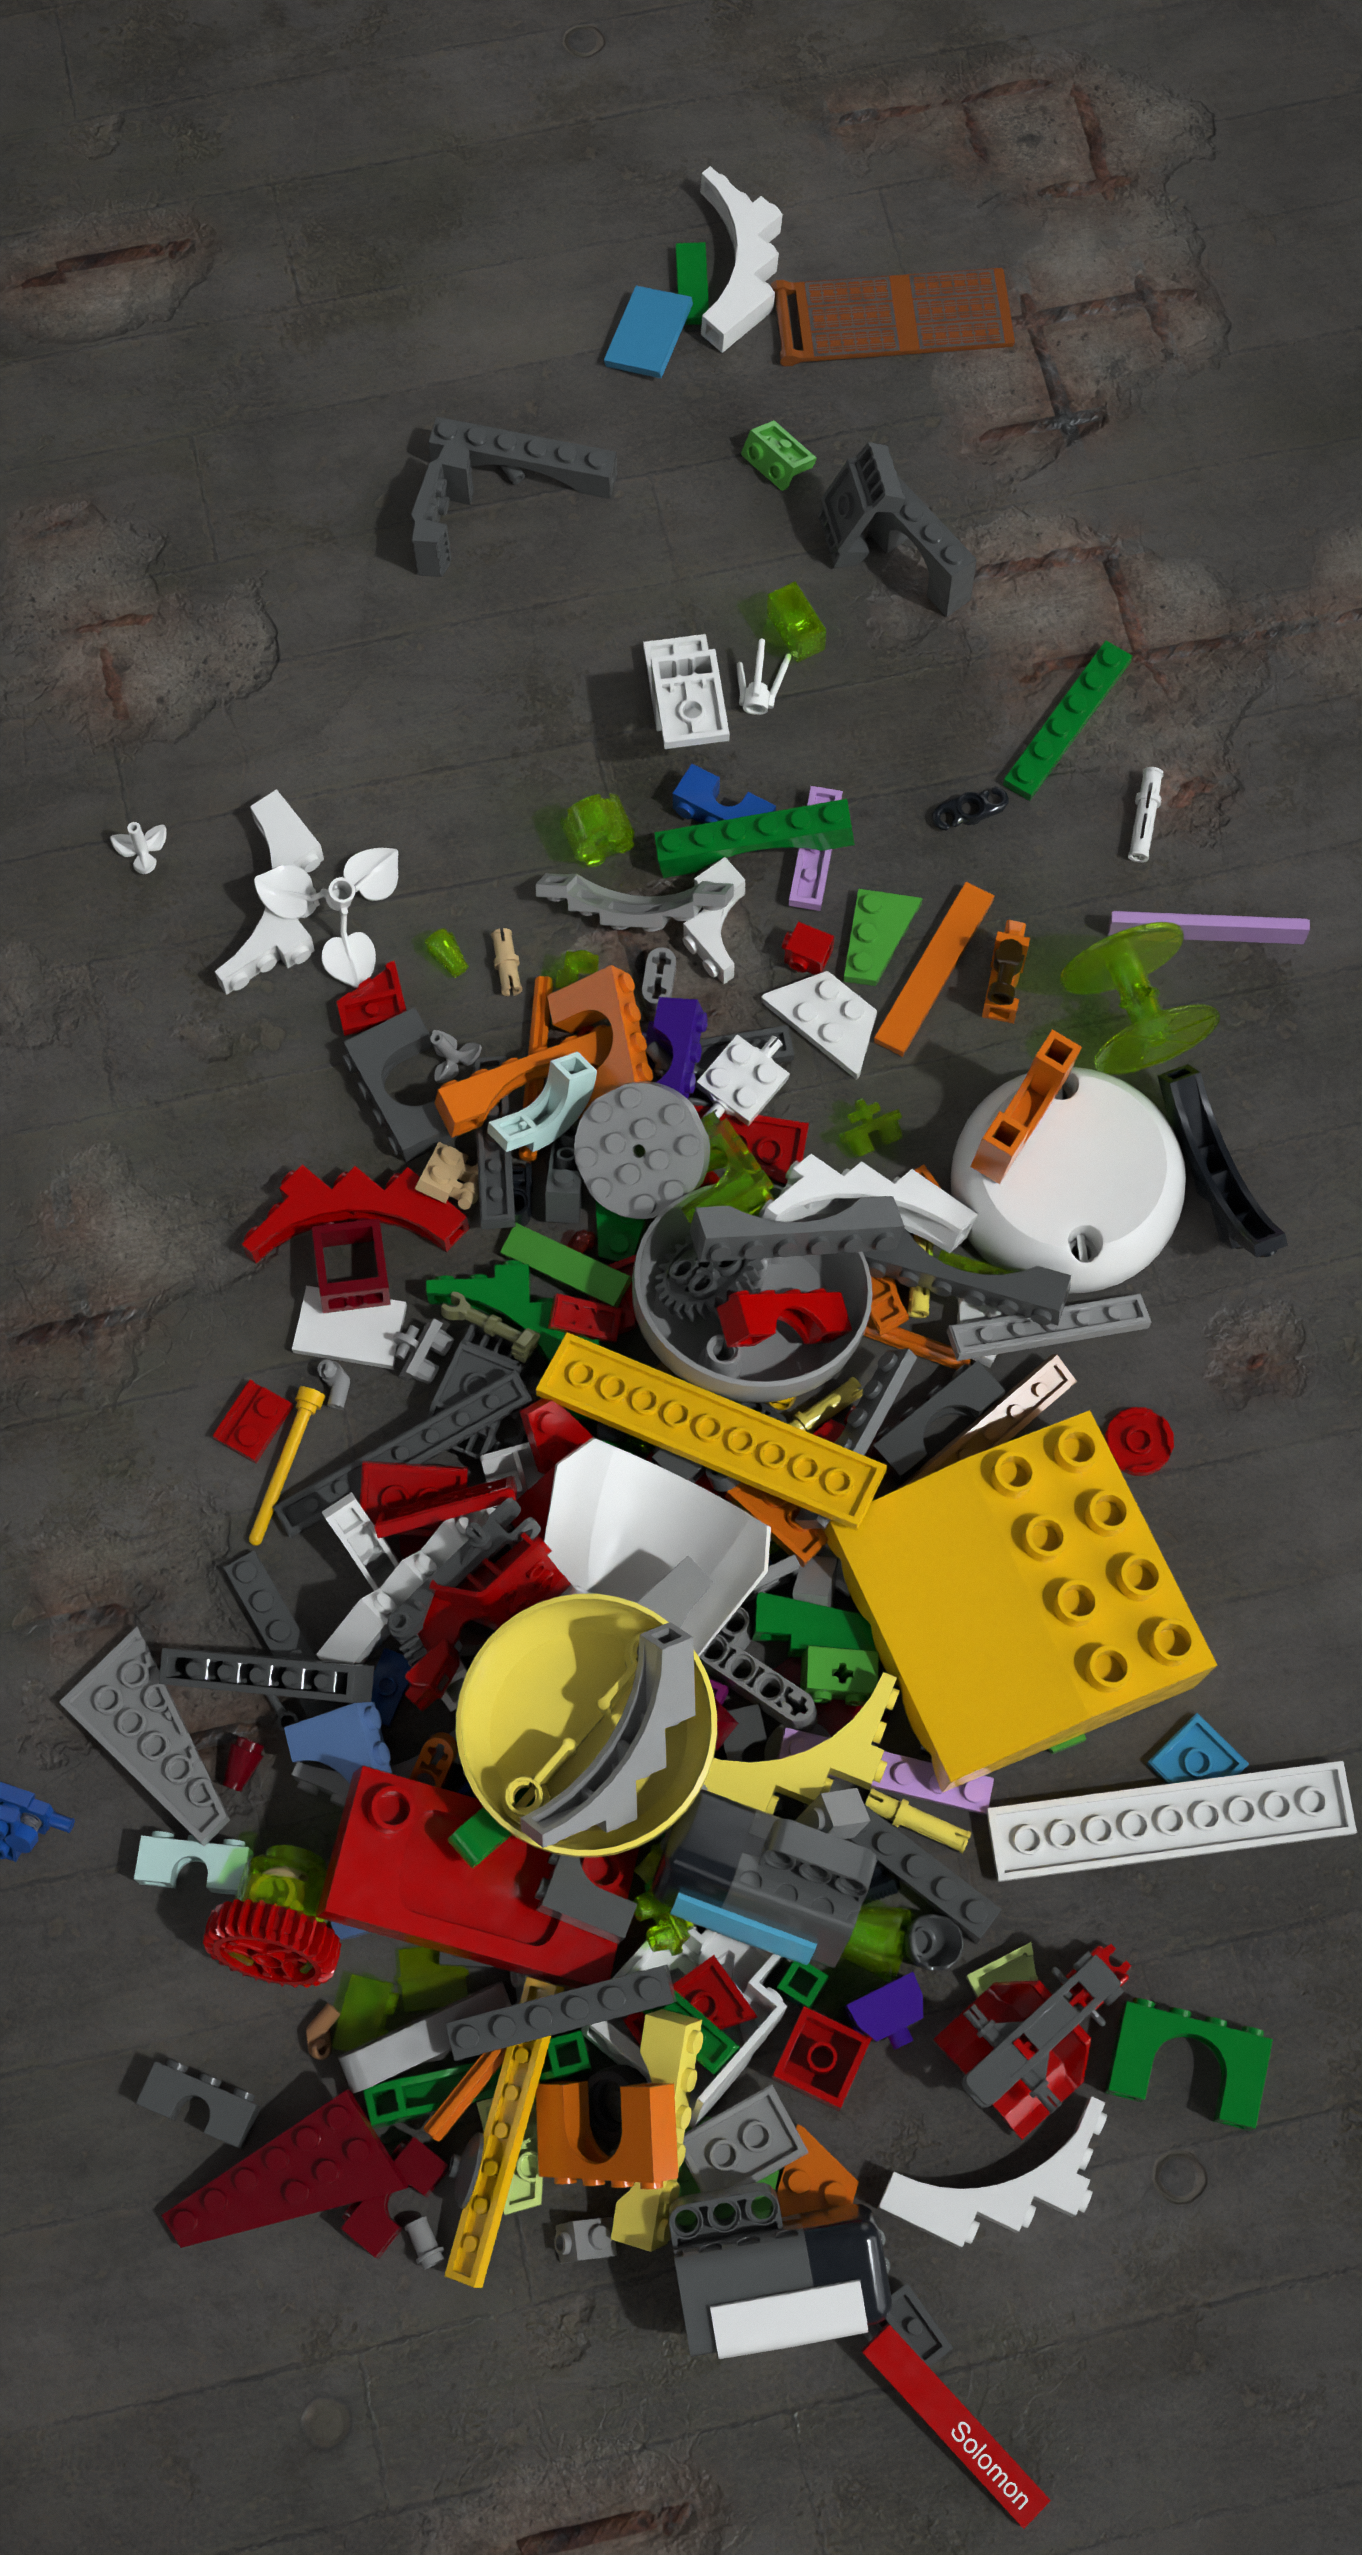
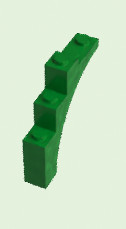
M509 1260L503 1262L502 1265H495V1278H489L483 1274H475L469 1276V1279H455L453 1276L441 1275L435 1277V1280H426V1293L429 1304L443 1305L444 1303L456 1306L451 1303V1293L459 1292L465 1297L466 1302L472 1308L488 1316L493 1314L501 1318L503 1323L520 1332L527 1328L538 1332L540 1337L536 1351L543 1357L548 1366L566 1335L565 1332L548 1328L554 1298H541L537 1302H531L529 1264H523L517 1260ZM578 1336L599 1345V1339L592 1340L591 1338ZM565 1408L585 1429H597L596 1420Z

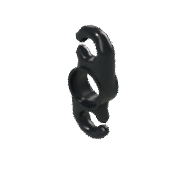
M996 786L992 788L991 792L1000 796L1001 801L999 804H992L988 801L990 794L988 790H984L980 794L966 792L958 798L938 805L932 813V820L936 827L945 831L949 829L950 825L941 821L940 816L942 813H949L953 816L951 823L953 827H957L962 823L965 825H975L983 819L1003 812L1009 804V797L1006 791ZM972 802L980 810L974 815H968L963 812L961 807L965 803Z

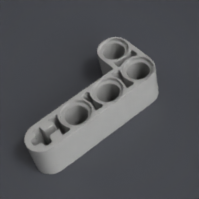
M739 1607L700 1655L699 1658L706 1672L752 1704H759L761 1710L786 1727L803 1732L811 1731L818 1722V1714L812 1697L744 1651L752 1640L753 1626L748 1612L744 1608ZM733 1623H744L743 1628L739 1631L731 1632L728 1630L729 1626ZM713 1650L723 1651L722 1655L717 1659L707 1658V1655ZM741 1669L751 1670L750 1675L746 1678L738 1679L735 1677V1674ZM769 1688L780 1689L779 1694L773 1698L763 1696L764 1692ZM792 1707L799 1712L796 1714V1716L794 1715ZM804 1709H806V1711H807L805 1714L800 1713V1712L804 1711Z

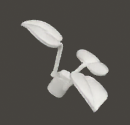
M373 848L355 854L347 861L344 867V878L334 879L328 889H321L319 893L309 895L313 888L312 880L307 872L300 867L283 865L264 874L257 875L254 879V884L260 900L267 909L281 918H300L307 911V901L314 902L323 897L326 898L328 906L341 913V938H331L324 945L321 959L325 970L333 978L354 988H358L360 983L371 977L376 961L374 945L370 938L362 932H355L347 936V908L351 905L354 895L358 890L365 899L370 901L384 900L394 892L398 881L397 849Z

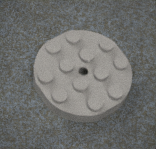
M638 1081L624 1084L596 1098L589 1105L577 1127L574 1156L575 1163L589 1193L598 1203L624 1217L648 1219L658 1216L672 1202L700 1188L709 1166L710 1142L694 1105L685 1096L675 1089L660 1083ZM638 1144L645 1148L643 1157H638L635 1152V1146Z

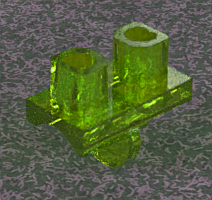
M860 1098L855 1100L856 1111L848 1114L847 1118L850 1124L859 1120L863 1124L838 1135L841 1143H848L849 1148L855 1157L858 1158L874 1151L867 1133L877 1129L884 1146L903 1138L898 1123L902 1115L899 1109H896L873 1119L872 1114L881 1111L879 1103L875 1102L867 1105L864 1099Z
M651 1884L648 1892L637 1896L633 1901L637 1903L634 1912L636 1919L639 1921L652 1917L655 1919L657 1926L649 1928L646 1933L647 1942L652 1952L669 1949L672 1956L681 1954L683 1952L682 1945L690 1938L688 1931L693 1929L695 1925L670 1915L672 1908L661 1904L655 1899Z

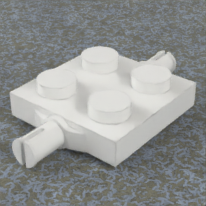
M736 1035L697 1080L695 1087L706 1094L714 1104L702 1117L705 1123L709 1121L708 1125L714 1126L722 1114L726 1113L735 1116L749 1126L786 1083L790 1073L776 1064L771 1058L782 1046V1042L779 1039L776 1041L777 1037L771 1036L762 1049L752 1046L739 1035Z

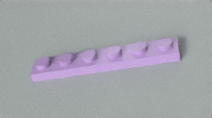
M785 1727L777 1760L805 1752L829 1738ZM884 1751L881 1760L888 1764L881 1782L873 1781L872 1788L983 1815L987 1814L986 1809L989 1808L994 1778L981 1776L942 1793L932 1763ZM828 1775V1777L843 1780L833 1775Z

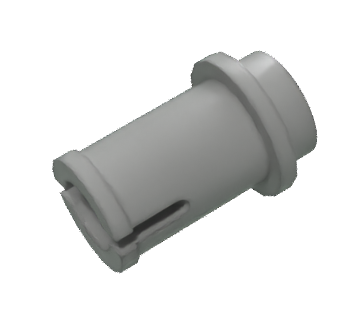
M426 2216L404 2227L418 2255L416 2263L422 2264L424 2270L444 2260L442 2255L444 2248L438 2246Z

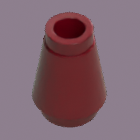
M238 1736L235 1744L231 1743L222 1785L242 1792L264 1757L262 1755L264 1745Z

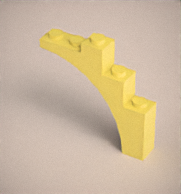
M883 1672L871 1697L853 1720L831 1738L805 1752L779 1760L751 1763L713 1758L709 1774L704 1782L708 1789L707 1791L773 1815L779 1801V1797L774 1795L775 1791L810 1805L821 1793L830 1792L834 1780L828 1778L829 1774L870 1790L873 1781L881 1782L888 1764L881 1760L884 1750L873 1746L872 1742L880 1744L887 1723L881 1721L886 1708L893 1710L900 1692V1690L894 1688L897 1677Z

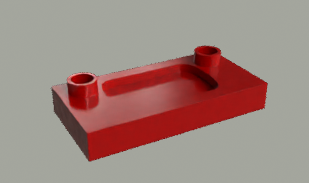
M361 1766L353 1773L316 1917L551 1983L563 1984L575 1989L610 1980L618 1946L617 1943L536 1910L539 1900L534 1898L541 1878L545 1877L548 1879L553 1866L547 1863L550 1852L535 1848L512 1835L477 1866L471 1868L449 1844L447 1839L483 1808L477 1798L366 1766ZM639 1847L615 1855L580 1857L582 1869L594 1885L628 1900Z

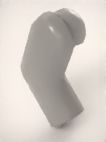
M322 1360L317 1367V1372L331 1388L327 1406L343 1410L350 1386V1377L336 1361Z

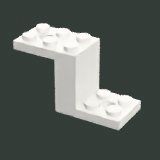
M706 634L643 642L656 730H662L664 749L729 741L730 734L716 650H708Z

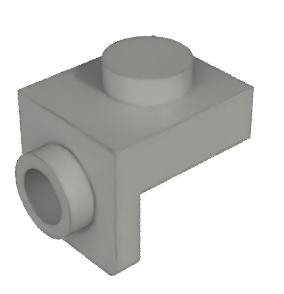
M613 2218L579 2220L556 2225L554 2245L556 2252L559 2254L560 2264L617 2256L616 2243L614 2240H611Z

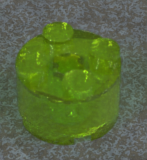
M609 793L610 798L602 799L600 794L584 798L567 810L569 816L565 820L563 817L560 819V825L574 857L578 861L586 862L588 867H597L604 863L607 857L616 853H625L634 847L632 840L635 834L619 796Z

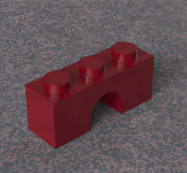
M413 2137L410 2142L404 2139L391 2155L407 2185L418 2190L426 2198L429 2197L448 2173L449 2165L416 2137ZM393 2193L366 2199L361 2203L359 2201L352 2203L342 2216V2219L346 2222L341 2229L377 2259H380L403 2230L391 2218L388 2211L389 2199Z

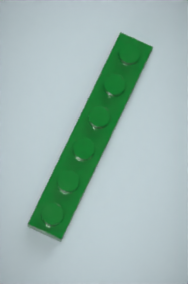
M1107 640L1103 643L1004 778L1003 786L1028 801L1033 798L1132 660L1131 654Z

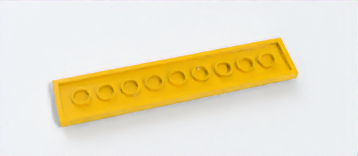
M568 1332L536 1388V1395L541 1398L553 1400L560 1406L854 1530H858L887 1470V1465Z

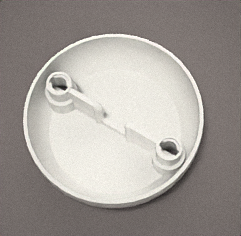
M1073 1067L1067 1080L1002 1182L998 1184L970 1166L983 1136L1000 1111L1005 1112L1027 1073L1004 1083L991 1092L974 1110L958 1138L953 1154L951 1196L978 1214L967 1236L970 1243L987 1262L1003 1274L1022 1272L1040 1266L1071 1275L1069 1294L1103 1290L1135 1276L1147 1267L1165 1247L1179 1221L1184 1203L1186 1183L1185 1162L1176 1134L1164 1114L1142 1092L1125 1081L1092 1069ZM1074 1251H1078L1079 1260L1073 1255Z

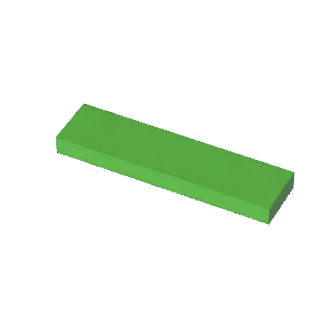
M516 1223V1227L512 1228L500 1251L506 1257L521 1261L523 1264H529L530 1268L609 1306L617 1308L632 1282V1278L629 1275Z

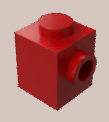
M798 921L794 931H788L784 937L781 949L785 950L784 963L797 972H808L813 975L822 973L833 952L834 936Z

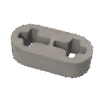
M661 947L652 950L646 960L642 1000L645 1006L652 1010H656L658 999L652 998L656 984H661V994L659 997L672 998L676 973V957L667 948ZM660 959L666 960L663 974H657V964Z

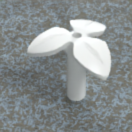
M131 822L127 827L129 835H112L110 840L114 849L120 855L131 857L137 854L138 856L133 863L134 869L138 873L148 874L156 866V859L148 852L161 850L166 840L165 825L155 826L143 835L140 824Z

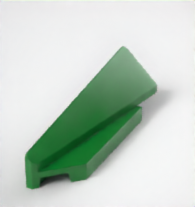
M763 1592L757 1594L752 1641L787 1642V1657H801L808 1646L877 1652L872 1636L871 1624L859 1613ZM878 1655V1663H882Z

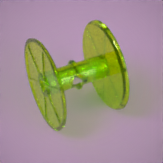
M1156 922L1120 931L1088 947L1073 958L1063 969L1059 982L1062 988L1069 993L1090 995L1117 989L1121 998L1119 1007L1126 1009L1131 1021V1025L1116 1033L1099 1049L1094 1061L1097 1071L1109 1075H1120L1164 1063L1202 1042L1218 1026L1220 1013L1210 1005L1187 1004L1162 1010L1158 1000L1160 990L1152 987L1148 975L1168 962L1180 949L1184 940V932L1179 925L1170 922Z

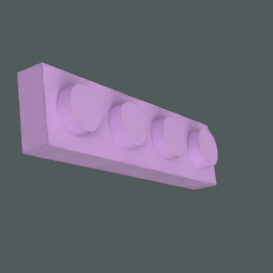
M811 786L807 805L842 800L843 791ZM799 848L789 897V906L821 911L832 849L821 851Z

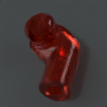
M579 1230L574 1233L566 1246L583 1254L586 1249L591 1250L596 1246L597 1238L591 1231Z

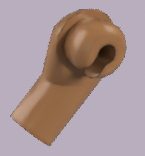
M328 2002L306 2028L309 2054L318 2060H324L331 2054L330 2027L341 2015Z

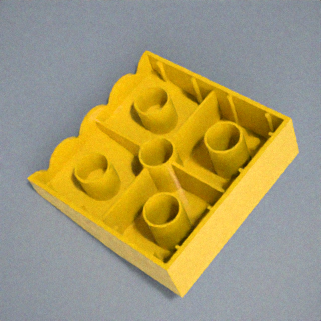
M1090 1410L962 1459L872 1501L858 1530L831 1520L824 1531L829 1539L827 1542L828 1546L841 1560L845 1582L857 1609L871 1624L872 1636L876 1650L879 1652V1658L886 1672L897 1677L895 1684L901 1689L906 1715L916 1737L932 1756L933 1769L942 1793L1193 1689L1217 1666Z

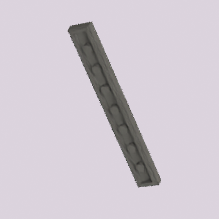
M514 1370L274 1506V1509L288 1536L293 1538L325 1520L322 1511L352 1492L357 1501L360 1500L363 1461L424 1464L534 1400L518 1371Z

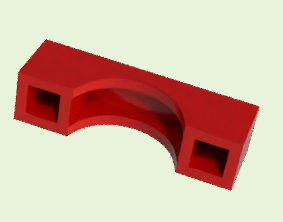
M824 1288L815 1289L808 1293H801L800 1289H793L780 1294H776L775 1290H766L757 1294H749V1291L743 1290L729 1295V1301L717 1307L727 1347H750L759 1344L776 1334L777 1320L787 1323L796 1330L805 1344L831 1343L852 1331L842 1293L826 1292Z

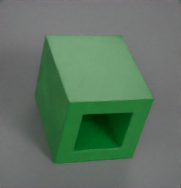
M793 1961L778 1985L777 1992L799 2008L803 2009L805 2006L810 2009L827 1982L828 1975L811 1964L804 1965Z

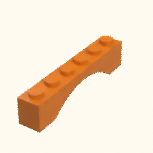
M600 1025L584 1036H570L554 1047H540L527 1057L521 1059L511 1058L503 1062L499 1067L489 1071L488 1069H481L473 1073L470 1078L459 1082L451 1080L444 1083L437 1091L435 1106L451 1138L482 1127L492 1109L513 1090L529 1082L547 1078L551 1060L578 1051L595 1069L600 1067L608 1057L612 1047V1026Z

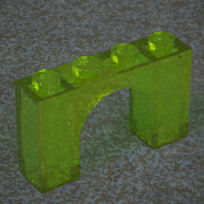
M714 1111L701 1119L710 1142V1160L707 1173L716 1169H727L722 1178L713 1187L681 1208L690 1224L692 1223L696 1207L731 1206L744 1213L757 1216L768 1200L772 1199L775 1201L769 1191L774 1187L769 1177L762 1170L739 1135L737 1136L736 1131L727 1118L721 1122Z

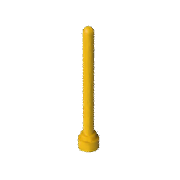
M300 1386L295 1397L297 1402L296 1408L298 1409L249 1535V1542L254 1546L260 1545L263 1541L274 1512V1506L278 1502L310 1416L315 1415L316 1410H320L325 1395L315 1389Z

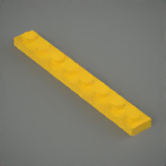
M526 1977L520 2003L561 1993L565 1987L540 1979ZM551 2036L509 2046L505 2053L483 2133V2154L477 2180L470 2200L462 2210L444 2275L473 2288H483Z

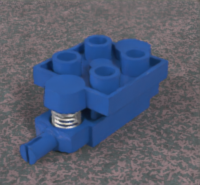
M0 1782V1859L6 1858L17 1862L21 1853L31 1852L38 1842V1833L45 1835L50 1827L67 1833L72 1831L75 1823L74 1818L55 1813V1810H53L49 1803L35 1799V1793Z

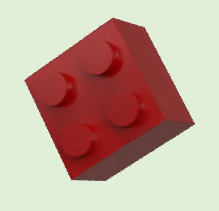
M804 2006L773 2073L772 2080L839 2112L872 2038Z

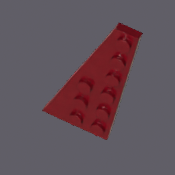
M347 2089L161 2216L180 2248L404 2190L409 2186L350 2089Z

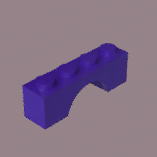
M659 997L653 1028L660 1041L673 1049V1060L669 1070L655 1083L671 1087L687 1099L689 1093H693L695 1089L696 1078L693 1072L695 1063H699L701 1059L702 1048L699 1042L701 1032L706 1031L708 1021L707 1013L703 1011L698 999Z

